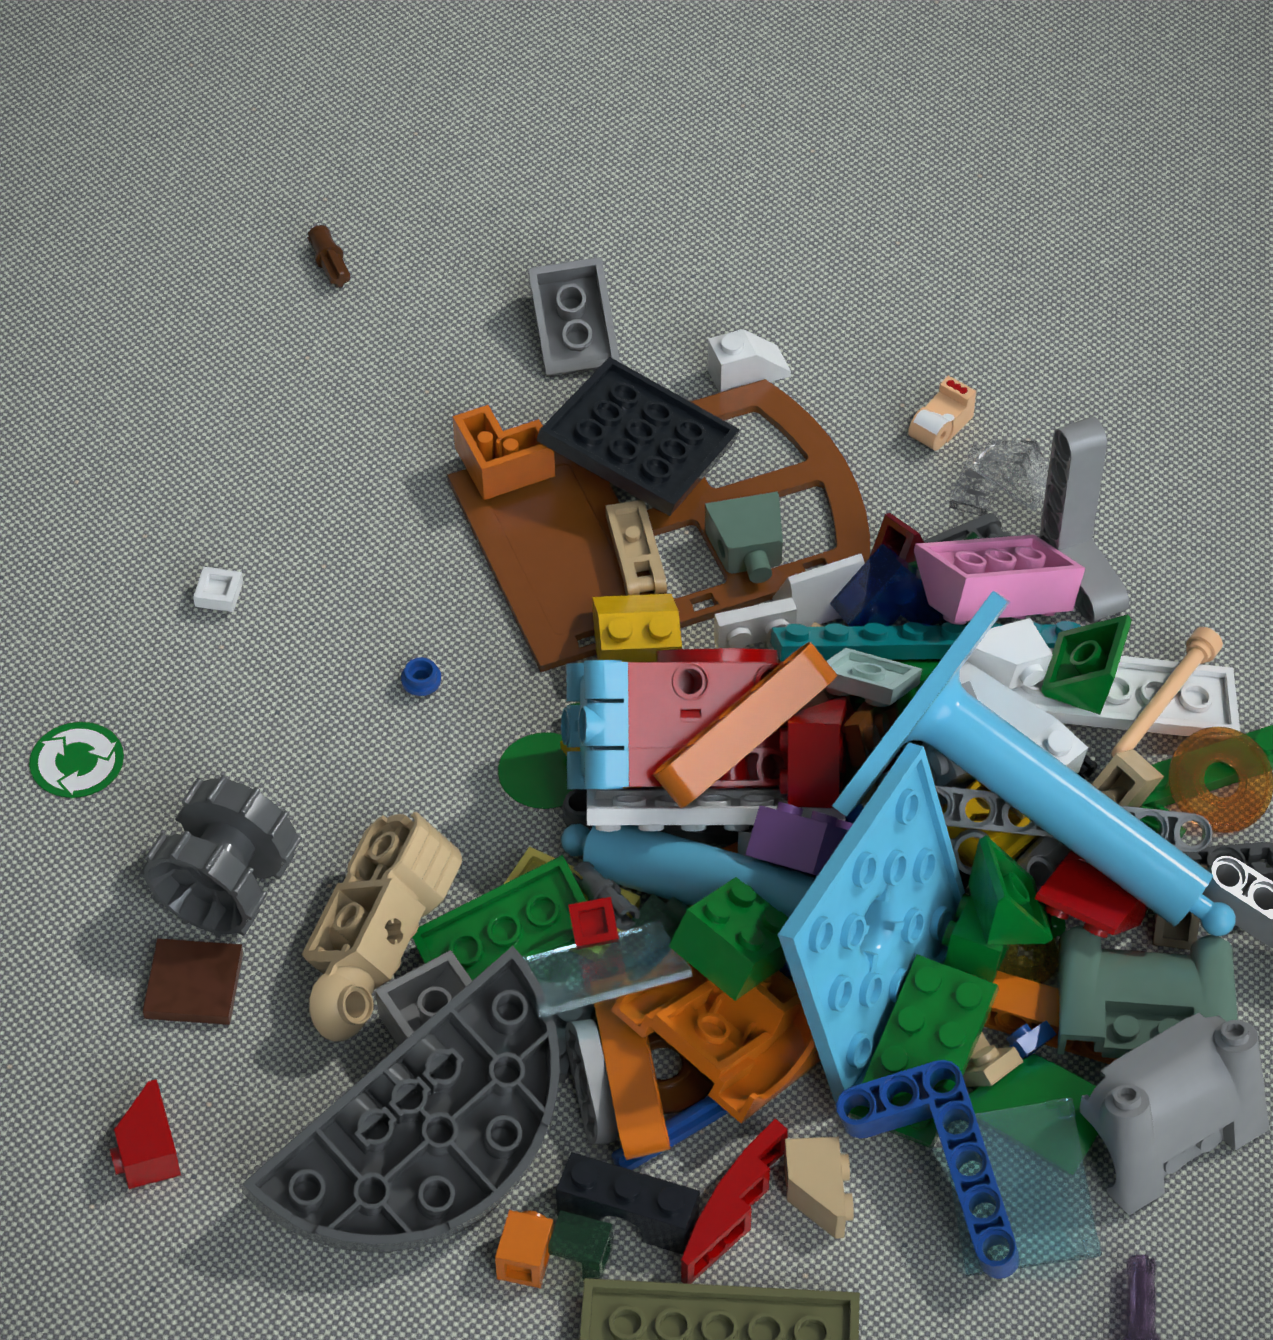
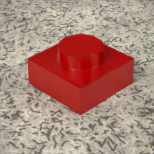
M611 897L568 905L577 950L619 942Z

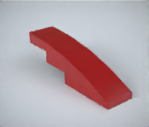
M774 1119L743 1150L715 1188L696 1222L681 1259L682 1283L692 1284L751 1230V1206L769 1191V1167L784 1155L785 1139L788 1138V1129L777 1119Z

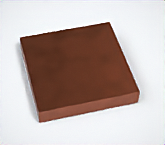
M157 938L143 1007L144 1019L230 1025L243 957L242 944Z

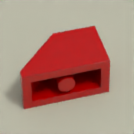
M157 1079L147 1082L114 1129L118 1147L109 1149L115 1174L125 1173L129 1189L181 1176L177 1153Z

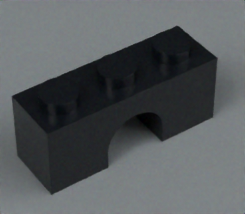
M571 1152L556 1188L557 1216L600 1229L602 1221L606 1216L622 1218L634 1224L641 1231L643 1243L683 1255L699 1218L700 1191Z

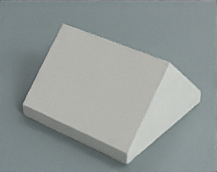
M862 553L788 577L773 596V601L792 597L797 608L796 624L810 627L814 622L822 624L870 608L865 562Z

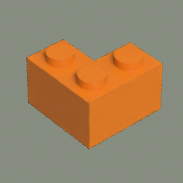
M489 405L452 416L454 447L483 500L555 477L554 451L536 441L539 430L543 426L539 419L503 431Z

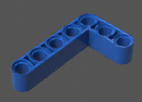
M937 1060L844 1090L836 1103L837 1113L845 1131L855 1138H868L923 1120L934 1119L979 1265L989 1277L1003 1279L1011 1276L1017 1270L1020 1262L1019 1251L959 1067L951 1061ZM949 1079L955 1082L954 1088L947 1093H939L933 1090L937 1082ZM906 1092L913 1096L912 1100L904 1106L898 1107L891 1104L892 1098L899 1093ZM863 1105L870 1108L869 1113L862 1119L854 1120L848 1117L849 1112L856 1106ZM955 1120H963L969 1123L968 1128L960 1134H951L946 1131L947 1126ZM968 1161H976L982 1164L981 1170L973 1176H965L959 1172L961 1166ZM981 1203H991L996 1207L993 1214L987 1218H978L972 1214L974 1208ZM994 1245H1004L1009 1248L1008 1255L1000 1261H992L985 1257L989 1248Z

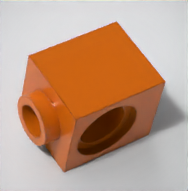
M509 1210L495 1256L496 1278L498 1280L541 1289L554 1244L553 1219L546 1218L541 1213L535 1211L517 1212Z

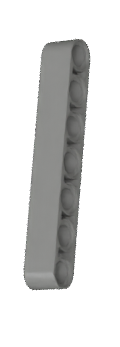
M935 786L937 794L942 795L947 802V809L943 814L946 826L1054 838L1031 820L1024 827L1013 825L1008 818V811L1011 805L991 791ZM972 798H981L989 806L988 817L982 822L971 821L965 813L966 804ZM1121 806L1139 820L1145 816L1153 817L1159 824L1158 834L1182 852H1199L1205 849L1211 842L1213 835L1212 827L1209 821L1201 815ZM1187 821L1196 822L1202 830L1201 840L1193 846L1184 843L1180 837L1181 826Z

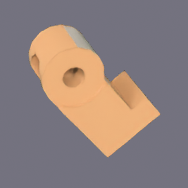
M948 375L941 382L939 392L915 414L910 423L908 435L934 451L939 450L974 417L976 391Z

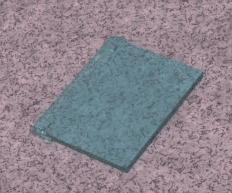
M660 920L644 923L643 926L618 932L619 942L578 950L576 944L529 957L522 956L545 994L546 1003L539 1005L528 994V999L539 1018L693 976L692 969L686 960L668 947L671 938L666 933Z
M1061 1098L1049 1100L1045 1103L976 1113L975 1116L1019 1251L1020 1262L1017 1269L1071 1260L1092 1259L1101 1256L1099 1237H1097L1075 1120L1076 1114L1073 1099ZM955 1120L947 1126L946 1131L951 1134H960L968 1128L969 1123L963 1120ZM968 1161L961 1166L959 1172L965 1176H973L981 1170L982 1164L976 1161ZM948 1166L966 1277L985 1274L979 1265ZM981 1203L974 1208L972 1214L978 1218H987L993 1214L996 1207L991 1203ZM994 1245L989 1248L985 1257L992 1261H1000L1008 1255L1009 1248L1004 1245Z

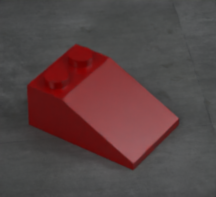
M835 698L798 711L789 719L788 726L780 727V752H788V768L780 769V794H788V804L796 807L834 808L832 805L843 792L846 782V737L843 725L847 722V698Z

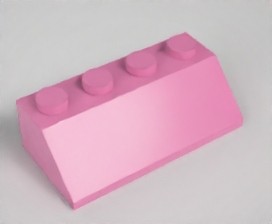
M1034 534L917 543L914 548L928 604L943 614V618L946 621L957 625H964L967 621H971L992 591L998 592L1010 601L999 618L1012 617L1024 619L1027 615L1041 614L1044 616H1054L1058 612L1073 611L1085 567Z

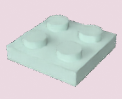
M849 648L843 649L827 660L828 664L836 672L837 677L827 686L826 691L837 696H849L850 694L865 698V702L872 706L886 707L892 705L920 684L921 668Z

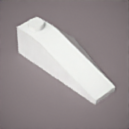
M966 661L960 669L961 684L968 681L971 682L978 701L1075 773H1079L1088 747L1057 718ZM1011 806V807L1009 808V809H1010L1011 811H1013L1021 820L1025 817L1022 813H1020V812H1019L1018 810H1016L1014 807Z

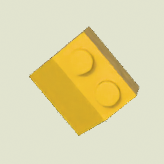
M672 594L592 597L597 660L656 662V651L682 649L679 611Z

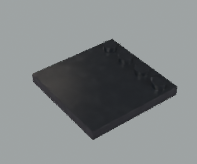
M609 357L540 428L536 441L644 501L654 509L671 516L734 444L740 429Z

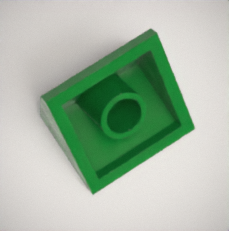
M1127 614L1059 632L1053 649V656L1041 687L1043 695L1100 715L1115 679L1132 622L1130 616Z
M987 835L979 839L968 885L986 945L1047 944L1053 940L1042 902L1035 899L1038 890L1034 878Z

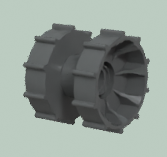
M221 775L219 779H208L205 781L197 778L182 800L184 806L175 818L177 822L182 824L185 831L184 834L166 836L161 833L146 855L145 860L147 862L140 871L139 876L145 879L148 888L154 895L153 900L160 902L170 912L182 919L183 924L187 925L189 923L200 929L212 932L218 938L222 934L230 935L234 933L245 936L260 912L259 907L267 896L266 892L261 891L256 879L272 876L280 879L295 856L294 851L301 842L302 837L296 834L292 823L288 819L289 812L282 811L276 804L262 795L259 788L255 787L252 789L241 783L228 780L225 775Z

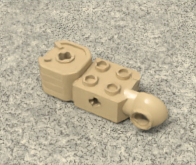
M413 812L410 815L414 822L404 814H395L387 818L382 815L365 830L347 866V875L343 883H337L301 954L307 962L323 974L313 985L309 998V1011L314 1027L323 1037L333 1042L346 1041L353 1037L371 1017L374 1007L373 991L391 980L393 974L399 969L402 955L410 939L416 934L421 917L432 912L443 902L462 864L460 850L418 812Z

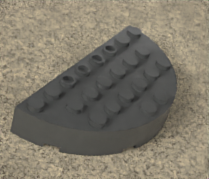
M514 946L509 948L243 1182L242 1194L277 1224L301 1237L342 1250L367 1253L396 1252L439 1242L460 1233L495 1209L514 1190L526 1174L541 1147L553 1116L560 1076L556 1026L544 998L545 994L529 965Z

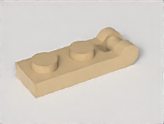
M636 500L606 505V519L621 570L626 596L640 595V593L653 591L654 594L666 593V577L645 502ZM649 570L650 575L637 577L636 572Z

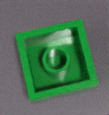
M735 877L686 910L668 947L736 1001L784 966L786 957L778 933L787 922L788 917L759 896L752 887Z

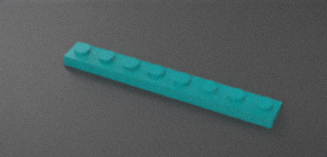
M1060 621L1057 624H1038L1033 622L1047 646L1053 649L1059 632L1081 627L1080 624L1071 621ZM914 622L906 623L903 626H884L879 623H868L865 626H845L831 623L825 627H807L801 624H789L786 627H772L770 643L774 650H777V656L780 661H784L808 642L815 646L825 660L830 659L845 648L889 660L942 659L967 625H957L950 622L936 626H924ZM995 622L991 628L1002 625Z

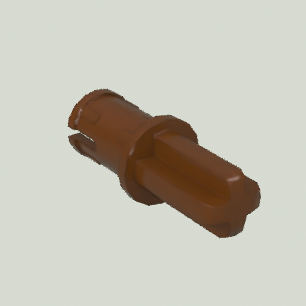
M317 225L309 230V237H307L316 253L315 262L320 268L324 269L329 282L334 284L335 287L341 288L351 278L343 261V250L335 244L327 226Z

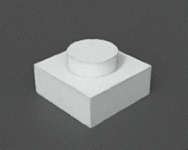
M203 567L193 596L195 607L234 612L243 584L242 572Z

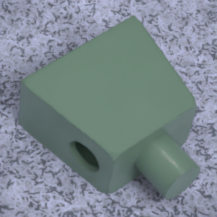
M778 491L705 503L704 529L726 572L733 574L747 571L750 581L754 583H762L770 579L772 576L771 567L782 563L783 536Z

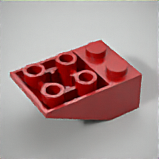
M1070 851L1035 896L1036 900L1046 904L1044 911L1064 920H1068L1069 915L1085 922L1083 929L1102 938H1107L1108 934L1116 935L1141 926L1148 910L1147 906L1073 851Z

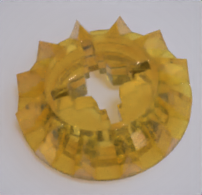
M1055 937L1047 944H1011L999 971L1038 983L1047 981L1058 968L1059 951L1055 944ZM1023 947L1026 951L1033 949L1032 960L1028 959L1025 955L1018 957V948Z

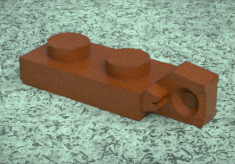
M863 702L843 725L851 766L863 765L888 732L890 726L899 717L897 702L886 707L872 706Z

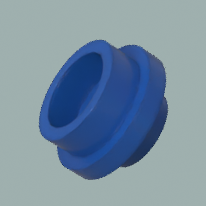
M423 657L415 658L409 661L403 669L401 683L408 693L415 696H426L435 692L441 685V672L432 660Z

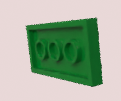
M561 855L419 926L412 938L425 964L451 950L473 981L512 946L523 957L529 967H532L576 945L568 905L585 902L586 899L564 856Z
M916 954L862 1083L937 1060L953 1062L959 1067L963 1076L998 994V984ZM949 1079L937 1082L933 1090L939 1093H947L954 1088L955 1082ZM906 1092L899 1093L892 1098L891 1104L898 1107L904 1106L912 1100L913 1096ZM863 1105L856 1106L849 1113L852 1118L862 1119L869 1113L870 1108ZM933 1118L888 1131L933 1149L938 1138V1131Z

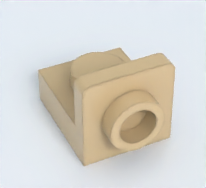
M981 1032L963 1075L966 1087L992 1086L1020 1065L1023 1060L1015 1047L996 1048L995 1045L988 1043L983 1032Z

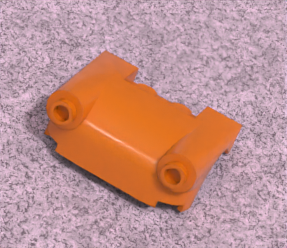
M674 951L664 965L649 979L636 986H631L629 983L624 985L611 1010L642 1038L655 1031L701 1073L713 1081L714 1085L708 1096L741 1124L821 1061L795 984L779 970L734 1001Z

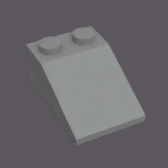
M602 257L528 268V282L546 377L595 370L609 357L620 362Z

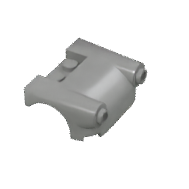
M1200 1013L1192 1015L1116 1059L1101 1070L1106 1077L1095 1087L1090 1097L1083 1095L1080 1103V1113L1091 1123L1103 1139L1115 1166L1116 1182L1114 1185L1107 1187V1194L1128 1215L1165 1194L1164 1176L1177 1172L1184 1164L1204 1152L1213 1150L1223 1140L1236 1151L1270 1130L1257 1030L1254 1026L1244 1021L1231 1020L1226 1022L1220 1015L1214 1017H1204Z

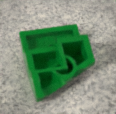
M1031 1054L1023 1059L1020 1065L994 1085L980 1086L969 1093L978 1124L986 1129L991 1128L1024 1151L1034 1153L1067 1176L1075 1174L1099 1134L1080 1113L1082 1096L1088 1095L1090 1097L1096 1086L1035 1054Z

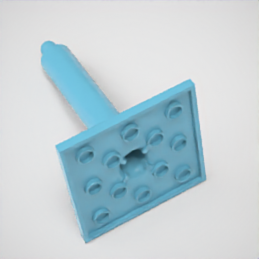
M992 591L832 806L847 817L862 801L901 747L913 740L923 741L1173 927L1190 911L1201 920L1202 926L1207 933L1213 936L1227 935L1233 930L1236 923L1234 910L1223 902L1214 903L1202 894L1213 878V874L978 701L962 687L959 679L961 667L1010 603L1009 600L998 592Z
M912 743L906 745L818 876L664 832L642 831L638 829V825H621V829L618 831L605 832L596 830L595 825L589 830L588 827L582 824H572L564 829L561 836V846L566 853L571 856H583V862H590L605 879L613 880L618 885L693 906L737 877L743 883L752 887L759 896L774 908L783 912L788 917V920L778 933V937L835 1104L844 1090L862 1084L916 954L944 964L948 947L942 945L943 936L950 920L958 922L959 919L955 918L959 902L965 893L924 746Z

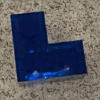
M883 543L830 602L831 606L848 626H865L868 623L891 626L900 615L910 622L919 623L924 626H934L943 616V614L928 604L920 572Z

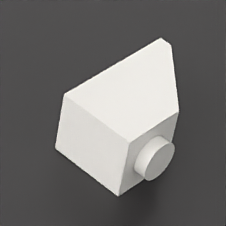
M742 329L708 338L707 370L719 393L764 379L772 382L791 377V370L778 346Z
M1027 618L991 628L966 661L1008 688L1013 689L1020 686H1033L1044 680L1053 654L1032 620Z

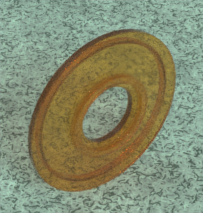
M1209 727L1193 733L1178 746L1170 763L1169 786L1173 799L1181 812L1203 816L1209 821L1212 832L1231 833L1251 826L1265 813L1273 795V772L1266 754L1252 738L1232 728ZM1224 762L1234 768L1238 775L1239 783L1233 795L1225 798L1217 797L1207 789L1204 782V774L1210 764Z

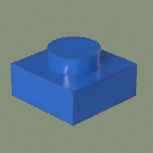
M1045 1020L1034 1029H1031L1028 1024L1023 1025L1009 1035L1006 1040L1010 1044L1009 1047L1016 1048L1023 1060L1039 1050L1056 1033L1047 1020Z

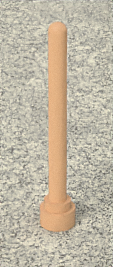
M1198 627L1186 642L1187 654L1114 746L1111 752L1112 758L1116 753L1134 749L1198 665L1212 661L1220 652L1223 642L1214 630L1208 627Z

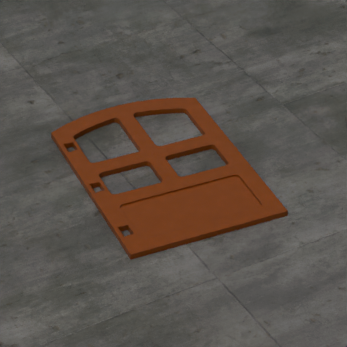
M766 379L691 401L724 421L751 412L759 413L797 448L806 461L719 488L711 487L704 477L671 516L654 508L647 510L654 536L689 525L696 526L726 580L724 584L679 598H673L679 611L680 628L712 619L717 613L749 607L772 600L788 577L805 572V569L813 566L827 565L862 553L866 568L870 557V531L866 508L858 484L845 458L831 437L803 407ZM555 451V477L487 500H483L467 469L447 474L448 483L540 672L597 655L596 643L579 647L578 640L595 635L592 597L626 596L621 570L606 519V505L618 504L620 502L608 481ZM812 487H821L824 490L834 525L836 541L834 549L772 568L771 578L762 583L750 581L747 571L733 574L726 572L704 529L705 503L777 491L780 498ZM647 570L636 572L637 577L648 576L650 573ZM653 591L640 593V595L654 594ZM712 599L714 603L713 606L697 611L693 610L692 604Z

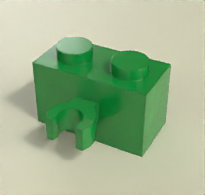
M964 893L955 918L959 920L958 922L950 920L943 936L942 945L948 947L944 964L993 982L1011 945H986L972 895Z

